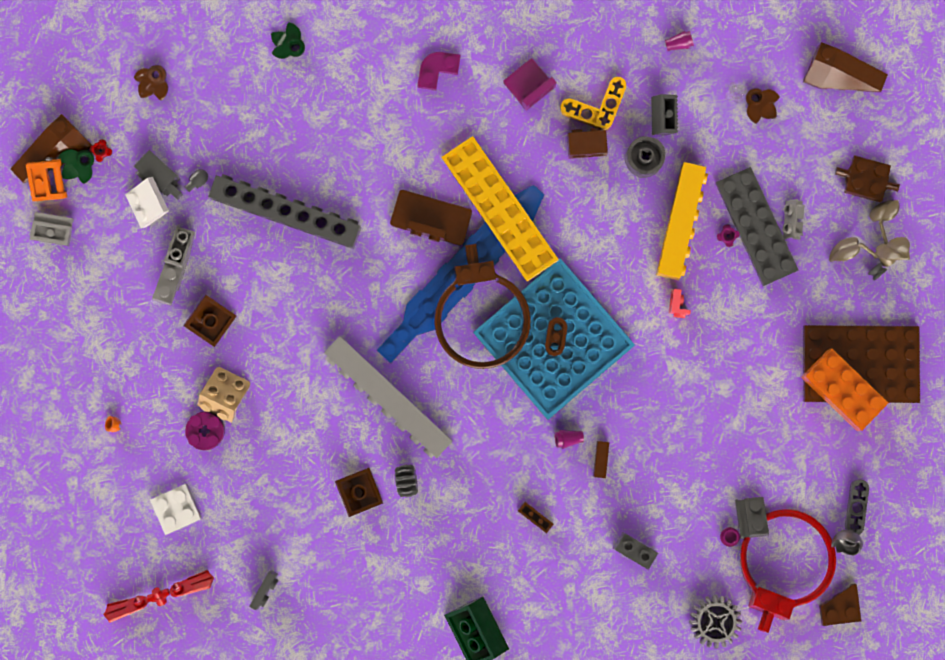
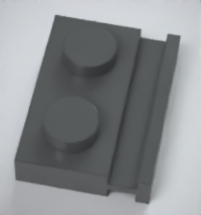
M764 498L736 499L735 506L740 539L769 536Z
M272 570L268 572L249 607L257 610L260 606H265L269 599L267 593L270 589L274 590L279 581L276 579L278 573Z

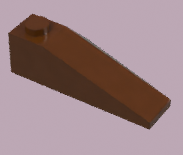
M61 114L42 132L10 170L23 183L28 182V175L25 164L55 160L66 150L72 149L77 152L88 150L92 144Z

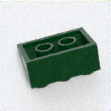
M484 597L475 599L444 615L466 660H492L509 650Z

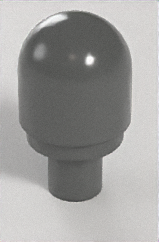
M203 169L196 170L190 176V182L184 188L190 192L195 187L197 189L202 187L208 180V173Z

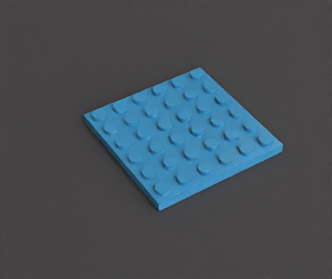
M561 258L521 291L530 311L529 335L519 353L510 361L501 365L547 420L635 346ZM514 297L473 332L495 359H499L510 352L521 336L523 312L517 298ZM559 317L567 323L565 347L560 355L551 356L545 350L548 324L553 318ZM555 324L554 330L560 331L561 326L559 324ZM552 343L551 348L553 350H557L558 345L556 343Z

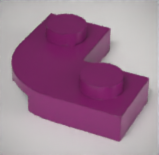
M444 52L429 54L422 61L417 87L436 91L439 72L458 75L461 55Z

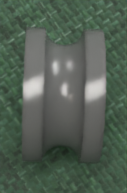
M880 262L868 272V275H872L875 281L887 269L883 268Z

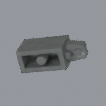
M150 150L134 165L138 170L136 174L143 181L153 177L159 191L164 195L168 196L171 193L177 200L183 195L176 188L180 178Z

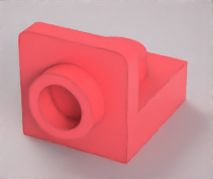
M673 289L671 291L669 313L674 314L676 318H685V315H690L691 310L680 309V306H683L684 295H681L682 290Z

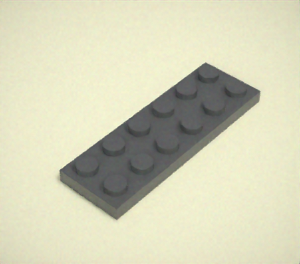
M749 167L717 181L715 184L736 230L740 234L742 243L762 286L797 272V265L752 168Z

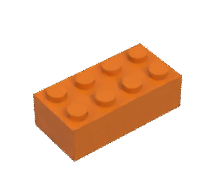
M833 349L827 350L801 377L856 431H863L888 404Z

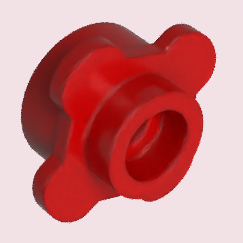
M103 139L90 147V152L95 155V159L98 162H102L105 157L112 155V149L108 148L107 142Z

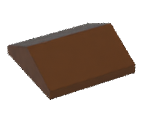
M205 294L183 326L215 347L236 318V315Z
M370 468L335 481L348 517L383 504Z

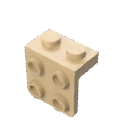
M217 367L201 391L197 406L206 412L217 415L222 420L232 423L237 407L250 387V382L221 367Z

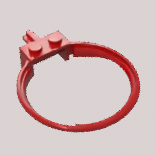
M782 509L766 514L767 521L777 517H794L813 526L819 532L827 547V573L822 583L812 593L795 600L762 587L757 588V584L752 578L747 565V548L751 538L745 537L740 552L741 571L752 591L748 607L763 612L758 626V630L769 633L774 617L784 621L789 620L794 607L807 604L818 598L828 588L835 573L836 551L835 547H831L832 539L829 533L815 518L797 510Z

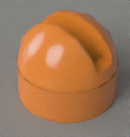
M109 416L105 421V430L109 432L119 431V424L122 425L120 419Z

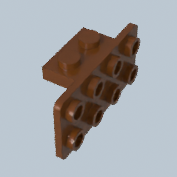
M400 190L390 224L393 227L410 231L411 235L417 237L424 235L434 242L441 240L461 246L465 240L472 210L410 191Z

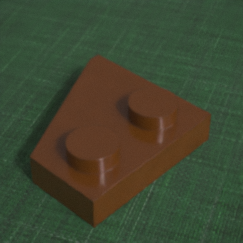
M851 584L850 587L819 606L822 626L862 622L857 584Z

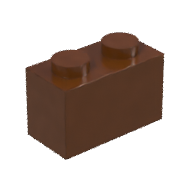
M591 128L590 131L583 132L582 129H574L567 135L569 159L601 157L608 154L606 130Z

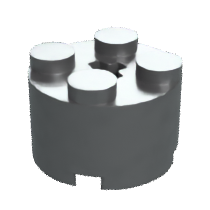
M639 137L630 144L626 152V166L632 174L639 178L651 177L664 164L665 148L656 138ZM643 155H649V158L647 160H643L641 157Z

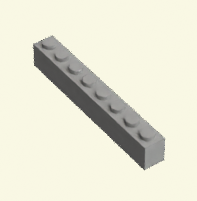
M339 336L324 352L327 355L325 360L332 366L336 364L340 367L339 373L346 379L350 377L355 381L353 386L360 392L364 390L369 395L367 399L375 406L378 403L383 408L381 412L389 419L393 417L397 421L395 425L401 431L407 430L411 434L409 438L416 445L421 443L425 447L423 451L430 458L433 456L438 458L453 442L343 338Z

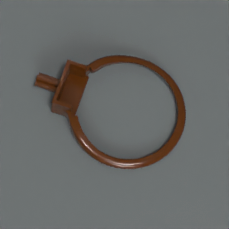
M476 244L465 245L468 265L454 267L455 280L447 287L438 301L434 320L436 335L445 352L460 364L476 369L498 367L514 358L524 346L530 331L531 318L529 307L521 291L512 282L496 274L493 261L479 263ZM498 278L496 282L509 289L515 295L522 308L523 329L521 336L513 349L499 359L488 362L468 360L457 354L444 337L441 325L443 307L448 297L457 289L454 285L485 282Z

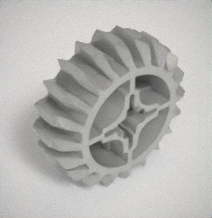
M713 595L712 601L706 596L705 600L707 603L705 604L702 600H699L698 602L701 607L699 608L695 605L693 607L697 610V613H690V616L695 617V620H689L690 624H695L690 630L692 632L698 631L694 637L696 639L701 637V644H704L707 640L706 645L709 648L713 642L716 649L719 647V642L722 647H726L725 640L732 644L733 641L730 637L738 638L734 631H741V628L736 626V624L742 623L741 619H736V617L741 615L740 612H734L737 606L732 605L730 607L732 603L730 599L724 603L725 597L723 596L720 597L719 601L716 595ZM713 606H721L724 607L726 610L724 612L714 614L709 608ZM705 612L708 620L704 627L701 628V617ZM730 615L731 623L728 631H726L724 621ZM711 616L715 617L716 619H718L719 617L718 623L721 629L716 625L712 626L713 618ZM715 629L722 634L719 637L705 635L708 631L710 632Z

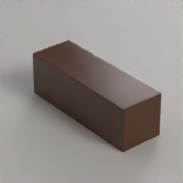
M597 441L593 477L606 478L610 442Z
M526 502L518 510L519 513L546 534L554 525Z

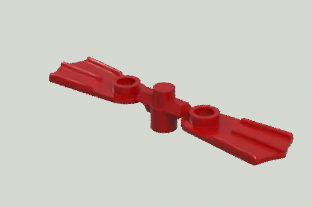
M208 570L202 571L181 582L174 583L170 591L169 589L160 590V588L156 587L152 590V594L147 595V597L136 596L131 599L107 604L103 615L111 623L142 610L147 606L148 602H156L158 606H163L167 603L166 598L168 595L179 597L211 588L214 577Z

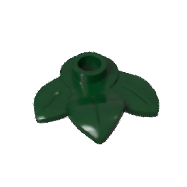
M289 22L287 24L286 32L271 33L272 42L276 46L272 51V55L285 59L289 56L299 57L304 53L305 45L301 40V31L293 23ZM294 45L299 46L297 51L292 50Z
M69 149L58 156V159L65 163L62 170L63 179L78 177L83 184L91 179L93 174L91 166L94 163V156L90 151L80 150L77 152ZM87 156L88 161L85 163L81 162V157Z

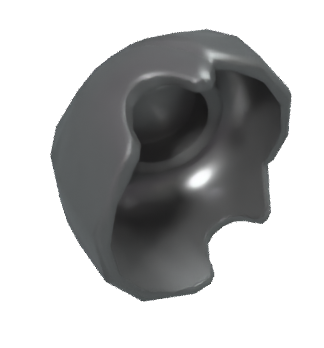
M845 529L837 532L831 547L835 546L837 553L843 552L846 555L854 556L860 553L863 541L855 531Z

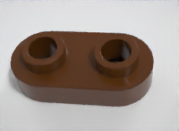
M559 317L553 318L548 324L545 350L551 356L560 355L565 347L567 323ZM555 324H559L561 326L560 331L554 330ZM552 343H556L558 345L557 350H553L551 348Z

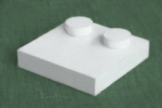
M153 177L145 179L125 194L141 228L148 227L169 212Z

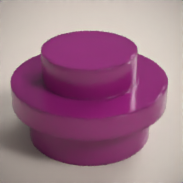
M728 527L721 532L720 539L725 546L733 547L738 544L740 535L735 528Z

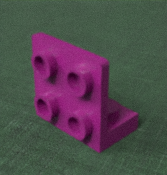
M532 58L503 81L504 85L526 111L551 92L557 84L553 77H547Z

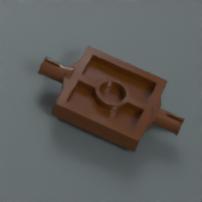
M854 155L848 170L839 167L835 170V175L846 177L844 193L881 203L887 189L898 192L900 184L889 181L891 165Z

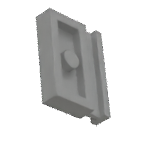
M38 212L34 213L35 217L32 223L30 240L69 246L72 223L74 222L73 218Z

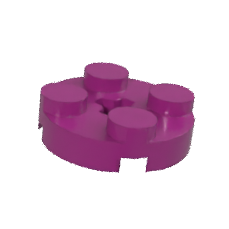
M200 412L191 416L185 428L188 443L199 450L215 448L221 443L225 434L224 424L220 418L210 412ZM206 425L207 429H210V433L203 437L200 429H203V426Z

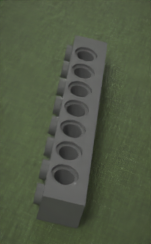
M224 174L221 177L215 176L208 196L211 200L345 247L355 248L361 231L358 221L350 218L347 221L340 219V215L333 212L329 214L323 213V209L316 206L306 207L304 202L296 199L291 202L286 200V196L276 193L275 196L268 193L269 190L262 187L257 189L251 188L250 183L241 180L239 183L234 182L232 177ZM234 187L237 189L234 196H228L227 192L230 188ZM248 194H254L255 199L252 202L248 203L245 201ZM266 200L273 201V205L269 209L263 207ZM285 206L291 208L288 215L281 214V210ZM306 212L309 214L308 220L300 221V214ZM319 219L327 220L325 227H317ZM343 225L345 231L342 234H336V226Z

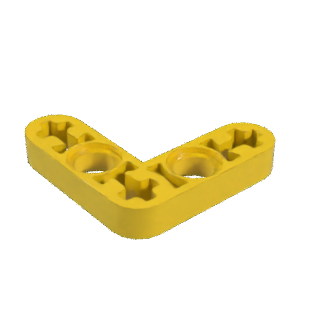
M614 77L610 81L600 109L568 98L561 103L560 111L568 118L595 128H601V130H608L613 124L624 95L626 81L621 77ZM620 82V86L623 88H619L617 94L613 95L615 86L612 84ZM614 99L616 107L608 108L606 100ZM571 103L573 109L577 110L578 106L581 108L579 109L578 116H575L576 111L570 110L566 112V108L563 106ZM585 109L590 110L592 117L584 119L581 116V112ZM608 112L607 121L609 124L601 125L602 121L599 119H603L605 113Z

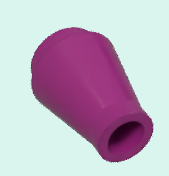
M683 31L665 40L668 51L690 49L691 46H694L690 31Z
M559 430V432H555L554 437L557 448L561 447L564 449L584 442L582 431Z

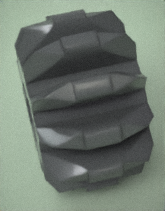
M406 464L396 467L395 481L398 495L400 497L416 495L418 493V481L414 466Z

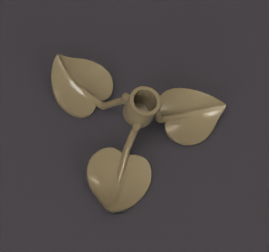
M898 200L882 202L870 212V219L874 222L879 221L884 244L877 246L876 252H873L863 243H858V238L850 237L841 240L835 245L830 253V263L832 261H846L854 258L859 253L860 247L873 255L874 259L878 258L884 267L891 266L896 260H910L909 240L906 237H897L888 242L883 226V221L892 220L898 214L900 208Z

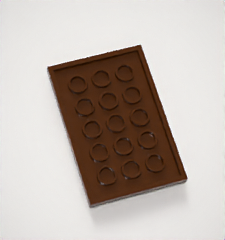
M803 326V375L827 350L833 349L888 403H920L919 326ZM803 380V402H826Z

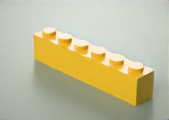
M683 162L681 165L656 272L658 276L679 280L681 276L685 275L687 265H684L685 257H689L691 247L688 246L689 239H693L695 228H692L699 216L697 205L698 202H702L704 192L701 191L702 184H706L708 173H705L706 167Z

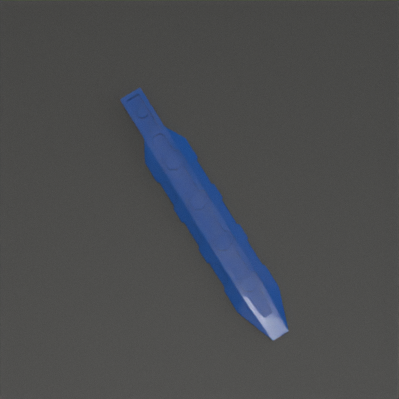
M535 185L514 195L532 222L544 197V194ZM486 222L474 235H471L463 243V247L448 263L445 262L437 271L436 276L423 290H419L407 303L403 322L377 349L388 362L392 363L417 335L435 330L436 307L443 292L455 280L454 267L468 265L465 245H477L479 263L493 261L495 266L499 262V258L506 251ZM476 283L454 285L457 289L448 297L443 307L441 323L455 305L473 290V286Z

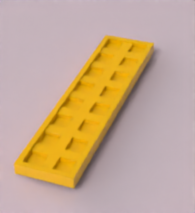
M473 136L441 157L526 282L559 261Z

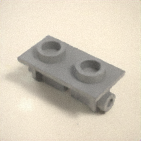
M798 199L786 201L783 225L784 239L793 238L799 240L803 236V222H797V219L804 218L805 205H803V201H798Z

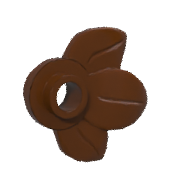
M153 65L149 69L142 68L136 72L134 79L140 82L138 87L140 98H146L154 94L160 101L164 100L168 92V85L165 81L167 76L166 70L162 66ZM155 71H157V72L159 73V77H158V78H155V77H154V72H155Z
M753 88L749 90L746 94V102L748 104L747 115L749 119L755 124L759 122L761 117L775 119L777 112L773 103L780 96L771 89L762 91L758 88ZM756 95L758 101H753L752 96Z

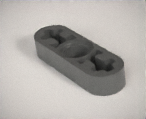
M854 480L850 485L845 529L853 530L850 528V524H854L855 518H851V515L861 516V519L856 518V525H859V529H855V532L858 535L864 531L869 496V485L864 480ZM859 483L864 487V491H860L859 497H863V500L853 499V496H858V490H855V486H859ZM855 502H859L862 505V510L859 513H855L852 510V505Z

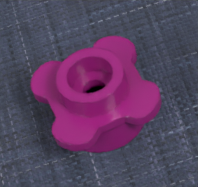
M727 224L723 226L722 232L717 234V240L723 241L727 247H732L734 240L739 238L740 234Z

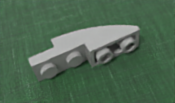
M176 227L164 259L163 270L152 297L153 301L172 305L185 273L195 231Z

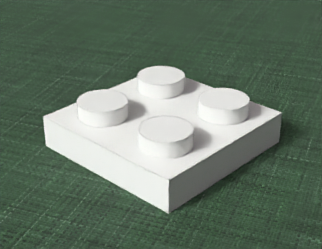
M187 484L150 499L165 535L202 519Z

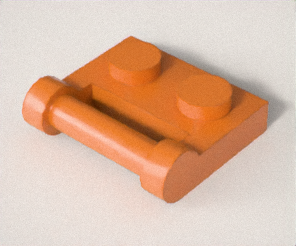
M61 159L25 164L32 202L68 197L63 185L60 168L62 166ZM48 168H53L57 192H52Z

